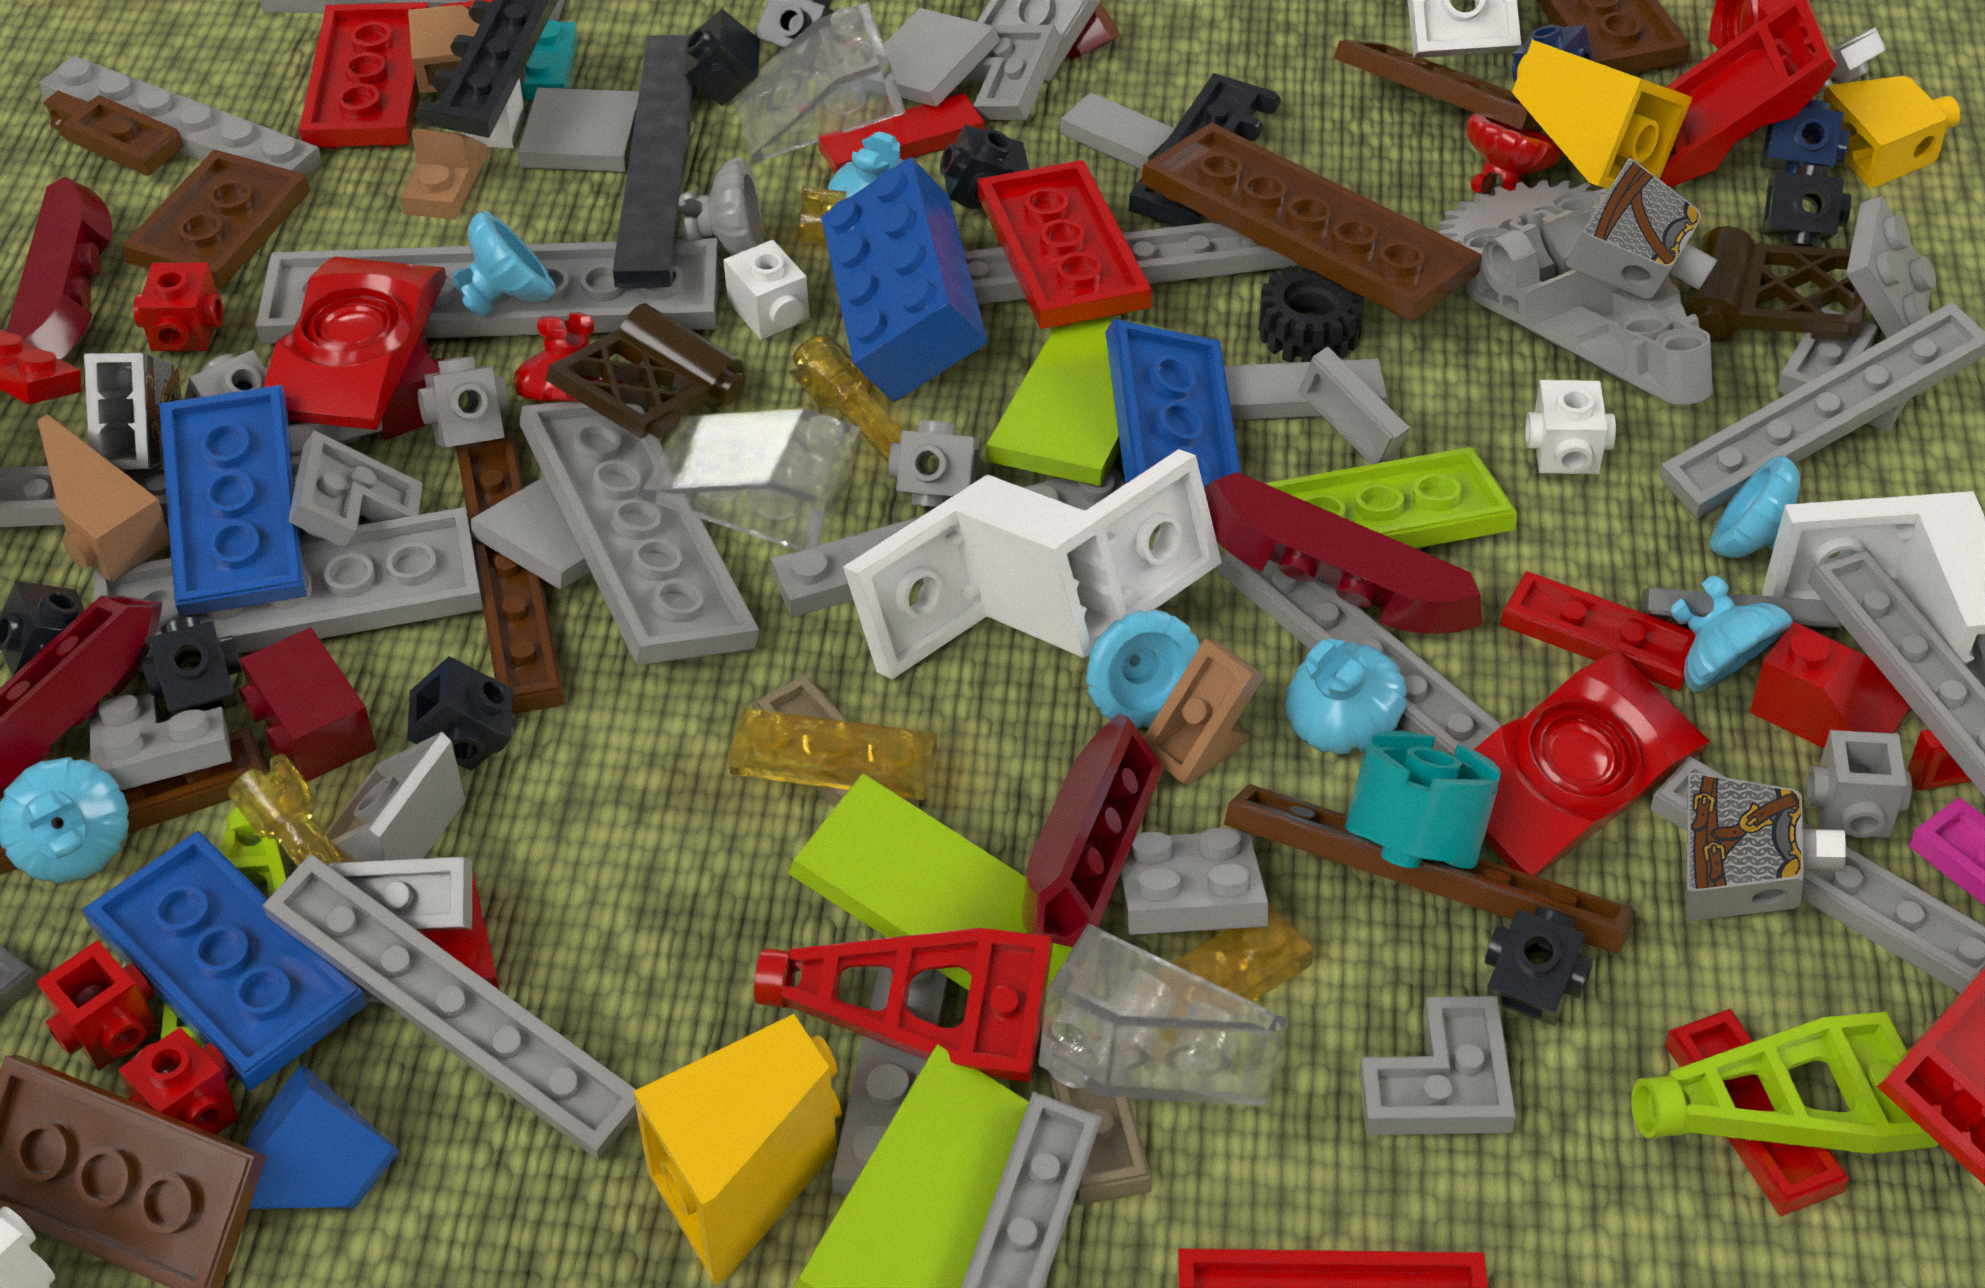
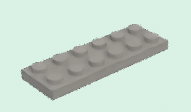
M569 401L522 406L519 425L636 665L755 649L760 630L658 438L649 434L640 439L581 402ZM626 404L639 413L644 414L641 406Z
M466 507L358 525L357 532L345 548L324 538H318L310 534L301 535L307 597L180 617L175 606L171 558L143 562L112 583L97 571H93L94 602L101 595L126 596L163 602L156 635L162 634L161 626L168 622L187 617H199L201 623L214 622L219 638L232 635L237 654L263 649L312 627L318 638L322 639L483 610ZM151 648L146 658L153 656ZM142 665L138 671H143Z

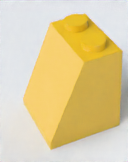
M1535 40L1531 41L1528 52L1523 56L1518 65L1517 80L1512 90L1515 97L1589 183L1610 189L1629 158L1660 179L1693 98Z
M795 1014L633 1091L648 1174L714 1284L727 1279L837 1151L835 1119L840 1117L842 1112L837 1096L831 1086V1078L838 1074L837 1065L825 1040L820 1035L810 1038Z

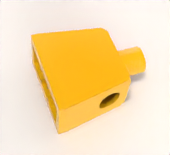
M1906 76L1826 86L1823 98L1824 102L1830 104L1829 110L1844 112L1841 129H1849V142L1844 161L1869 189L1933 164L1939 157L1946 129L1956 127L1960 121V108L1954 97L1948 95L1931 99L1912 78Z

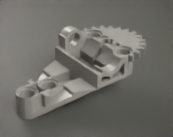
M1541 180L1535 188H1529L1525 183L1520 182L1517 183L1513 191L1506 190L1500 186L1495 187L1494 196L1481 193L1474 194V202L1460 201L1457 203V211H1447L1445 213L1446 220L1439 222L1440 231L1438 233L1482 254L1479 274L1465 283L1466 294L1472 298V301L1524 326L1562 349H1568L1596 367L1667 403L1694 404L1710 397L1713 392L1710 335L1699 328L1698 318L1695 314L1686 316L1680 301V292L1668 275L1653 298L1645 299L1574 270L1564 264L1583 230L1607 194V189L1591 191V184L1588 183L1571 189L1570 181L1565 180L1555 187H1549L1547 180Z

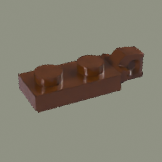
M58 90L44 101V106L47 107L51 119V127L58 130L59 134L67 139V141L146 176L152 174L184 147L180 132L176 128L101 95H97L86 103Z

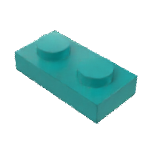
M548 20L523 70L525 82L520 83L523 101H533L537 87L568 89L578 41L576 22Z

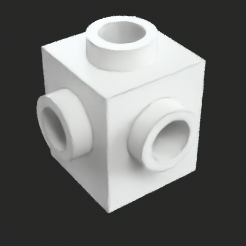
M1540 380L1535 412L1527 413L1525 425L1526 447L1536 449L1539 473L1599 474L1604 450H1612L1614 448L1616 435L1614 414H1605L1600 381Z

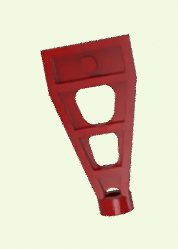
M972 928L793 948L790 951L764 948L757 962L754 998L757 1005L796 1009L924 1060L929 1058L938 1044L948 1051L950 1061L956 1065L979 1070L993 1078L1031 1082L1053 943L1051 936L988 928ZM851 967H887L891 969L893 975L887 1007L876 1011L842 1002L837 997L842 972ZM958 967L966 970L971 975L965 1017L960 1025L953 1028H942L915 1017L908 1010L907 1001L911 981L921 972ZM801 971V980L794 987L796 972Z

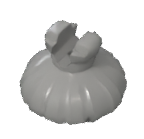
M741 158L731 159L720 168L715 176L709 195L697 197L693 192H685L680 196L679 208L684 216H693V218H684L685 223L680 224V234L683 239L696 240L717 237L731 255H736L765 243L763 233L764 220L758 188L750 166Z

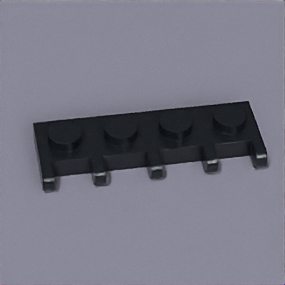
M558 0L474 1L468 14L471 20L480 25L474 37L462 34L455 36L450 49L454 55L462 58L456 71L440 69L436 72L432 79V85L437 91L444 94L439 104L428 101L421 102L415 111L416 119L424 125L490 138Z
M1213 73L1156 156L1210 123H1214L1249 141L1257 140L1263 131V124L1252 116L1256 111L1273 114L1280 106L1281 99L1274 91ZM1142 177L1130 193L1128 209L1130 212L1173 226L1202 224L1204 221V215L1179 202L1169 200L1163 194L1141 184Z

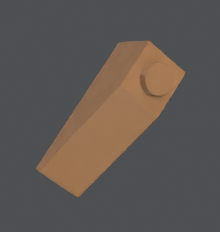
M48 414L37 420L59 512L68 534L63 538V544L76 564L83 569L91 566L112 583L170 545L169 531L158 498Z

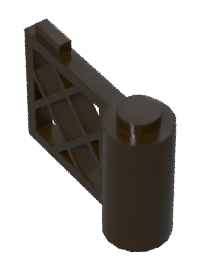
M1731 226L1716 227L1702 237L1699 250L1717 259V262L1699 290L1692 286L1689 287L1684 311L1687 317L1692 314L1697 316L1699 328L1709 333L1711 342L1728 339L1739 328L1811 333V339L1847 341L1848 336L1860 337L1866 306L1848 277L1838 282L1827 274L1834 269L1847 270L1851 249L1757 244L1748 233L1740 228ZM1766 265L1791 266L1795 270L1778 278L1766 268ZM1809 281L1822 289L1806 298L1794 290ZM1776 297L1788 305L1781 310L1757 308V306ZM1837 301L1851 313L1850 315L1829 314L1822 312L1820 309Z
M643 303L639 304L627 315L619 330L549 365L545 381L638 438L642 439L651 434L659 439L678 428L681 416L701 404L711 410L718 409L723 404L726 406L731 405L741 394L746 378L742 374L743 363L740 359L650 305ZM617 353L632 363L612 361L610 357ZM579 375L599 377L602 379V382L585 380ZM616 380L642 383L643 387L617 384ZM657 385L673 387L679 392L660 390L657 388ZM626 404L647 406L650 411L641 414Z

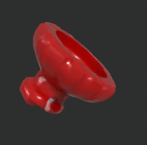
M1472 114L1469 117L1467 135L1471 144L1485 160L1482 173L1475 174L1470 181L1472 190L1477 193L1488 194L1491 187L1495 186L1496 178L1499 174L1503 180L1502 188L1513 191L1517 183L1522 181L1524 174L1547 170L1555 166L1564 155L1562 150L1546 134L1532 130H1520L1483 114Z
M581 312L569 313V319H564L565 328L562 327L561 319L556 316H542L537 321V330L544 337V350L526 360L515 371L513 389L517 395L526 399L545 402H580L545 381L549 365L589 345L588 335L594 332L595 323L591 316ZM579 375L585 380L602 382V379L599 377ZM616 380L617 384L624 385L623 380Z

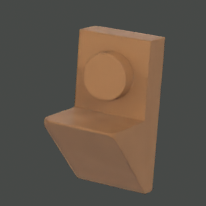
M413 128L412 137L418 164L400 197L403 212L408 215L456 220L488 155L487 145L460 133Z
M1204 639L1143 737L1164 769L1183 784L1190 785L1248 742L1252 736L1248 730L1236 721L1265 676L1218 641Z

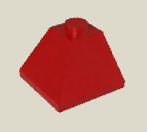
M1793 622L1763 661L1749 713L1825 748L1830 730L1895 734L1912 708L1866 653L1808 626Z

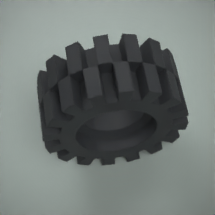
M1292 265L1283 268L1282 276L1277 273L1272 274L1269 277L1268 284L1264 283L1262 287L1258 328L1260 330V339L1262 343L1268 342V350L1274 355L1283 350L1282 359L1288 362H1292L1295 356L1302 357L1301 362H1311L1313 356L1326 347H1329L1340 359L1347 357L1348 349L1354 351L1358 346V339L1361 336L1364 296L1346 290L1342 285L1315 271H1311V269L1301 267L1300 272H1296ZM1301 313H1316V314H1320V315H1318V316H1311V315H1304V314H1301Z

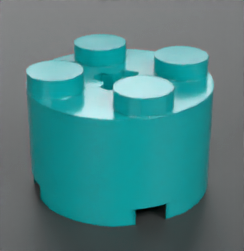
M1383 731L1374 734L1371 742L1368 741L1363 753L1345 828L1352 834L1367 838L1383 846L1381 857L1397 866L1418 868L1421 866L1423 859L1443 861L1459 868L1470 869L1476 867L1498 791V782L1501 775L1500 768L1486 756L1459 744L1456 746L1454 756L1433 749L1436 738L1433 736L1406 731Z

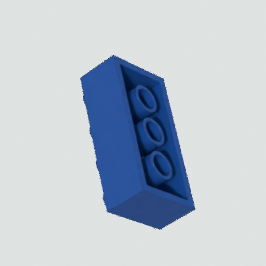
M912 156L896 167L882 172L875 181L851 197L840 200L830 211L821 216L853 364L893 403L988 343L950 198Z

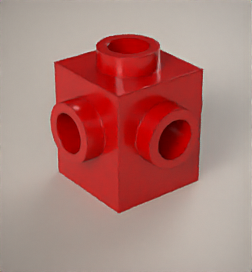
M209 262L151 264L143 292L136 294L133 307L135 323L138 328H144L150 350L208 351L214 328L221 327L223 321L222 299L216 291Z
M96 940L36 981L54 1013L51 1018L44 1022L54 1039L69 1057L81 1050L98 1071L118 1057L125 1056L134 1051L145 1038L159 1029L146 1004L156 997L147 980L131 962L122 968L99 940Z
M181 1027L160 1041L144 1047L131 1061L118 1069L128 1092L129 1098L127 1099L216 1135L239 1119L226 1084L234 1078L229 1064L213 1044L208 1042L200 1048Z

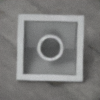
M441 732L376 764L305 859L312 854L327 866H329V863L424 859L465 803L452 741Z

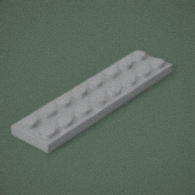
M677 239L672 286L653 288L614 287L613 265L617 241L526 244L549 273L548 275L554 282L555 292L547 300L540 302H527L503 294L498 300L494 301V310L489 315L484 316L474 314L465 306L462 301L464 295L452 283L453 272L458 268L466 270V267L474 262L470 246L271 252L256 322V330L260 344L276 343L277 340L290 333L301 314L309 277L324 262L335 256L445 267L447 279L422 331L425 338L540 335L536 324L542 316H556L560 318L562 327L565 328L564 319H569V313L574 312L585 313L593 318L595 322L593 333L615 332L619 330L627 315L635 307L643 303L650 305L691 331L697 329H716L719 272L718 239Z

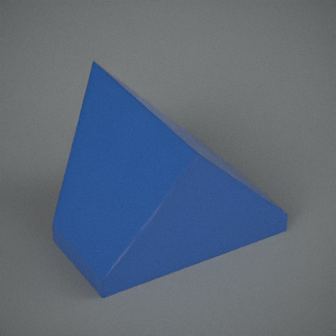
M300 1065L254 1123L244 1144L245 1147L267 1155L249 1209L347 1207L354 1210L400 1150L309 1068Z

